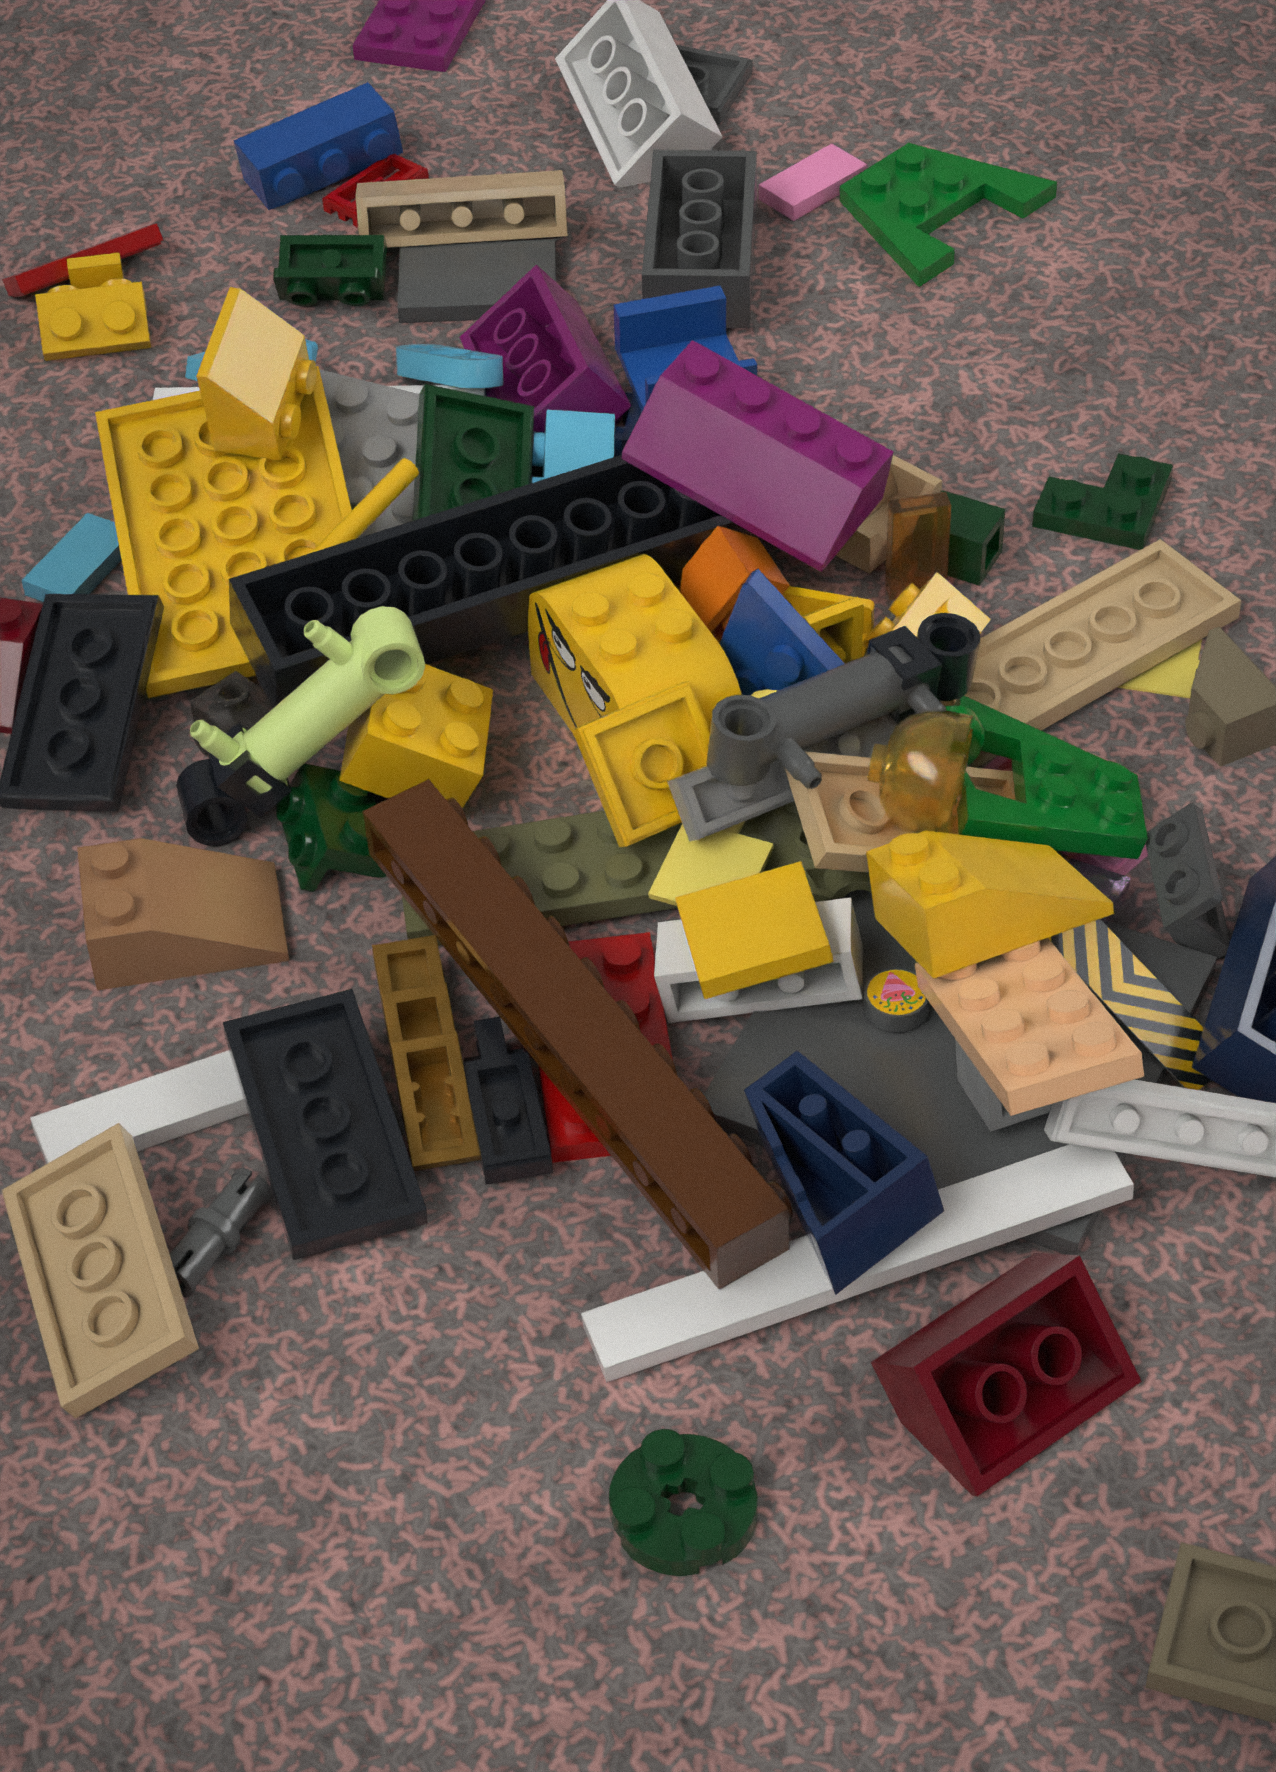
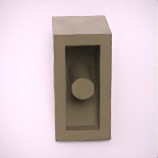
M1219 626L1209 630L1192 684L1185 727L1193 745L1198 749H1204L1221 767L1276 745V686Z

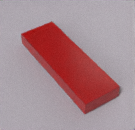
M155 223L2 279L9 297L24 296L69 279L67 259L120 253V257L123 259L158 246L164 240L158 224Z

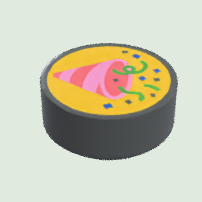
M900 967L886 968L874 973L865 983L863 997L864 1014L869 1022L877 1028L888 1032H906L919 1027L926 1020L929 1014L930 1003L918 987L915 971Z

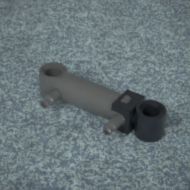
M953 613L930 615L921 622L917 637L906 626L870 639L866 656L762 698H756L751 695L726 697L718 702L712 711L707 767L713 776L724 783L735 786H747L756 784L764 779L770 770V764L778 760L795 780H799L807 789H813L821 783L822 774L815 768L814 761L803 749L888 714L897 724L919 716L938 733H947L953 727V719L946 712V707L940 701L957 700L968 693L972 684L980 645V632L974 623L963 616Z

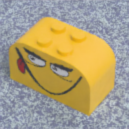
M646 554L536 591L529 596L528 637L531 675L571 732L574 728L686 681L691 682L710 729L712 711L716 704L726 697L742 695L734 670L719 642L660 565Z

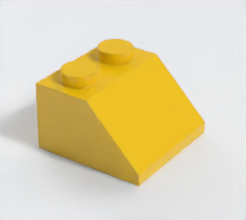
M229 288L196 377L214 451L281 461L288 439H295L298 435L301 423L300 405L304 394L310 395L313 392L317 374L316 362L309 360L305 335L241 288Z

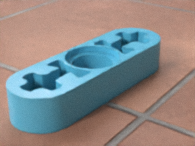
M411 344L396 347L398 376L459 388H492L503 385V356L437 344Z

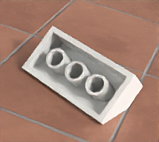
M607 0L555 58L614 185L619 188L650 182L653 150H712L723 137L660 12L640 0Z

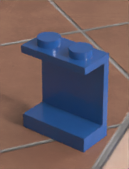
M721 286L614 304L615 350L641 412L660 375L692 340L757 376L755 358L739 361L726 334V296Z

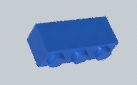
M368 82L233 140L243 179L268 210L290 203L365 170L378 160H383L391 154L399 155L403 153L395 112Z

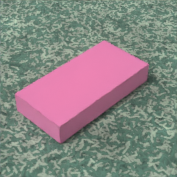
M830 144L760 183L759 200L795 221L839 196L840 185L866 170L867 164L834 144Z

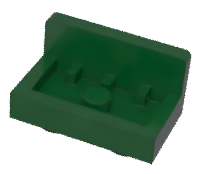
M280 235L279 266L274 268L273 281L279 300H287L289 303L297 306H311L317 303L318 300H339L343 304L350 306H363L368 304L370 300H384L387 251L385 235Z
M306 763L298 769L291 781L292 791L276 804L277 819L282 823L288 844L289 861L294 865L300 889L314 892L328 869L375 878L386 877V874L369 854L362 812L377 805L374 793L339 781L341 770Z

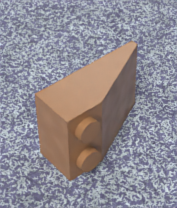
M144 838L77 847L85 937L97 991L289 961L274 862Z

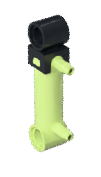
M385 606L370 609L360 615L353 624L350 642L331 627L324 626L318 620L308 622L304 627V636L313 642V646L329 658L323 666L250 729L239 722L226 733L214 725H209L204 720H197L191 725V737L196 739L200 746L208 751L210 759L197 761L186 767L178 776L176 784L187 832L194 841L203 845L217 846L229 843L237 838L245 829L248 820L245 807L261 818L292 791L288 777L384 694L393 695L405 692L417 684L423 676L425 662L412 623L403 611L395 607Z

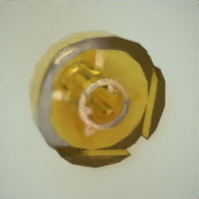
M926 710L909 715L897 724L887 745L874 744L868 771V782L879 783L880 806L888 820L903 832L920 833L923 831H934L952 834L957 816L952 815L953 805L957 804L958 797H961L973 732V729L970 728L974 716L951 711Z

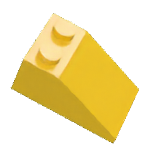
M923 831L899 835L888 844L866 851L875 919L933 979L1114 914L1113 902L1049 845Z

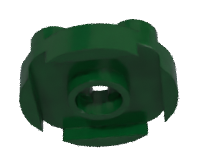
M660 1429L649 1433L642 1440L641 1447L632 1451L618 1466L609 1488L608 1498L611 1522L615 1532L621 1538V1546L630 1558L638 1564L661 1574L671 1576L700 1574L699 1567L713 1565L721 1559L722 1565L736 1558L744 1550L756 1528L758 1495L751 1462L747 1457L736 1453L727 1445L705 1436L678 1434L670 1429ZM682 1492L695 1495V1500L703 1506L700 1510L688 1507L682 1516L674 1515L671 1513V1501L667 1498Z

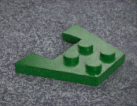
M907 143L840 185L839 201L914 283L920 287L954 264L955 249L929 235L931 232L984 198L1023 219L1056 198L1057 182Z
M963 696L956 700L954 706L961 705L972 709L984 727L985 742L981 751L1012 760L1015 800L965 786L957 807L959 835L1049 845L1055 851L1139 859L1148 837L1137 774L1118 763L1104 760L969 697Z

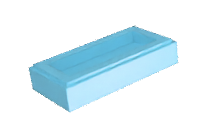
M86 513L22 579L25 596L43 602L45 594H90L122 560L115 522Z

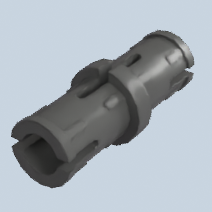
M246 1168L237 1169L232 1175V1179L208 1208H198L188 1220L189 1231L169 1253L177 1280L180 1279L182 1281L179 1286L183 1297H190L194 1293L196 1286L222 1254L231 1256L240 1244V1232L262 1205L266 1204L271 1198L272 1191L268 1183L261 1176L257 1175L249 1187L245 1185L252 1176L251 1170Z

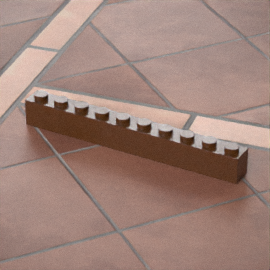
M428 779L362 811L370 856L431 932L436 935L439 942L715 1286L721 1289L790 1250L789 1218L793 1216V1210L782 1187L774 1180L766 1182L753 1167L751 1155L744 1142L734 1133L727 1135L717 1124L712 1108L703 1093L697 1088L689 1090L677 1076L675 1065L666 1049L659 1043L650 1044L640 1032L637 1018L629 1005L623 1000L614 1001L604 989L601 975L593 962L587 957L581 960L569 947L567 936L560 923L553 916L545 918L535 906L533 896L524 880L518 875L511 878L501 866L499 855L492 842L486 836L478 838L470 829L460 804L453 797L445 799Z

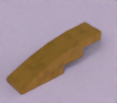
M436 935L372 945L383 1016L413 1170L419 1171L480 1160L458 1034L455 1031Z

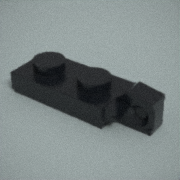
M500 1016L475 1020L474 1027L477 1036L476 1047L478 1056L464 1058L463 1067L485 1185L553 1173L551 1151L528 1051L524 1052L523 1048L507 1051Z

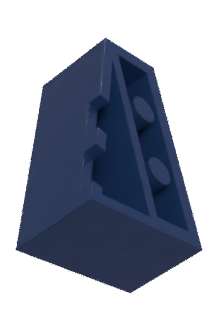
M798 1050L744 1089L762 1143L835 1295L944 1212L928 1156Z

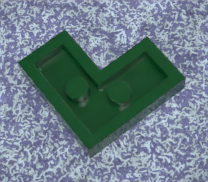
M1118 453L1104 488L1080 483L1075 480H1065L1049 476L1034 508L1032 527L1141 550L1146 545L1171 483L1173 465L1153 461L1145 457H1134Z

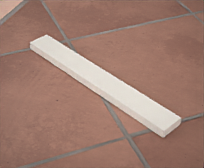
M1069 1144L939 1189L944 1212L837 1295H835L806 1235L789 1241L790 1250L721 1289H718L707 1274L701 1271L581 1313L583 1327L607 1383L1133 1199L1134 1184L1115 1151Z

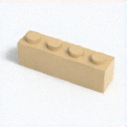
M562 170L357 183L356 208L359 235H385L387 248L568 236L565 185Z

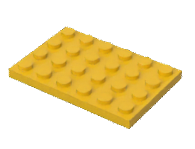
M316 366L317 374L313 392L310 395L304 394L300 405L301 423L298 435L295 439H288L281 461L214 451L200 390L95 412L128 595H159L164 605L146 687L148 698L255 676L256 674L230 624L229 579L311 553L352 511L319 366Z

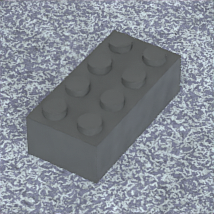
M653 150L642 266V299L721 286L726 296V329H750L757 208V151Z

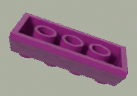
M537 264L459 337L466 350L503 356V385L485 388L486 396L534 406L533 434L534 432H545L547 410L615 414L616 426L623 417V414L631 407L579 303Z
M692 340L660 375L622 451L621 459L822 572L882 500L894 451Z

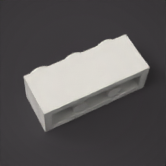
M851 897L815 902L830 944L834 962L708 999H704L682 920L658 922L654 978L668 1023L753 1013V1011H772L863 999V944Z

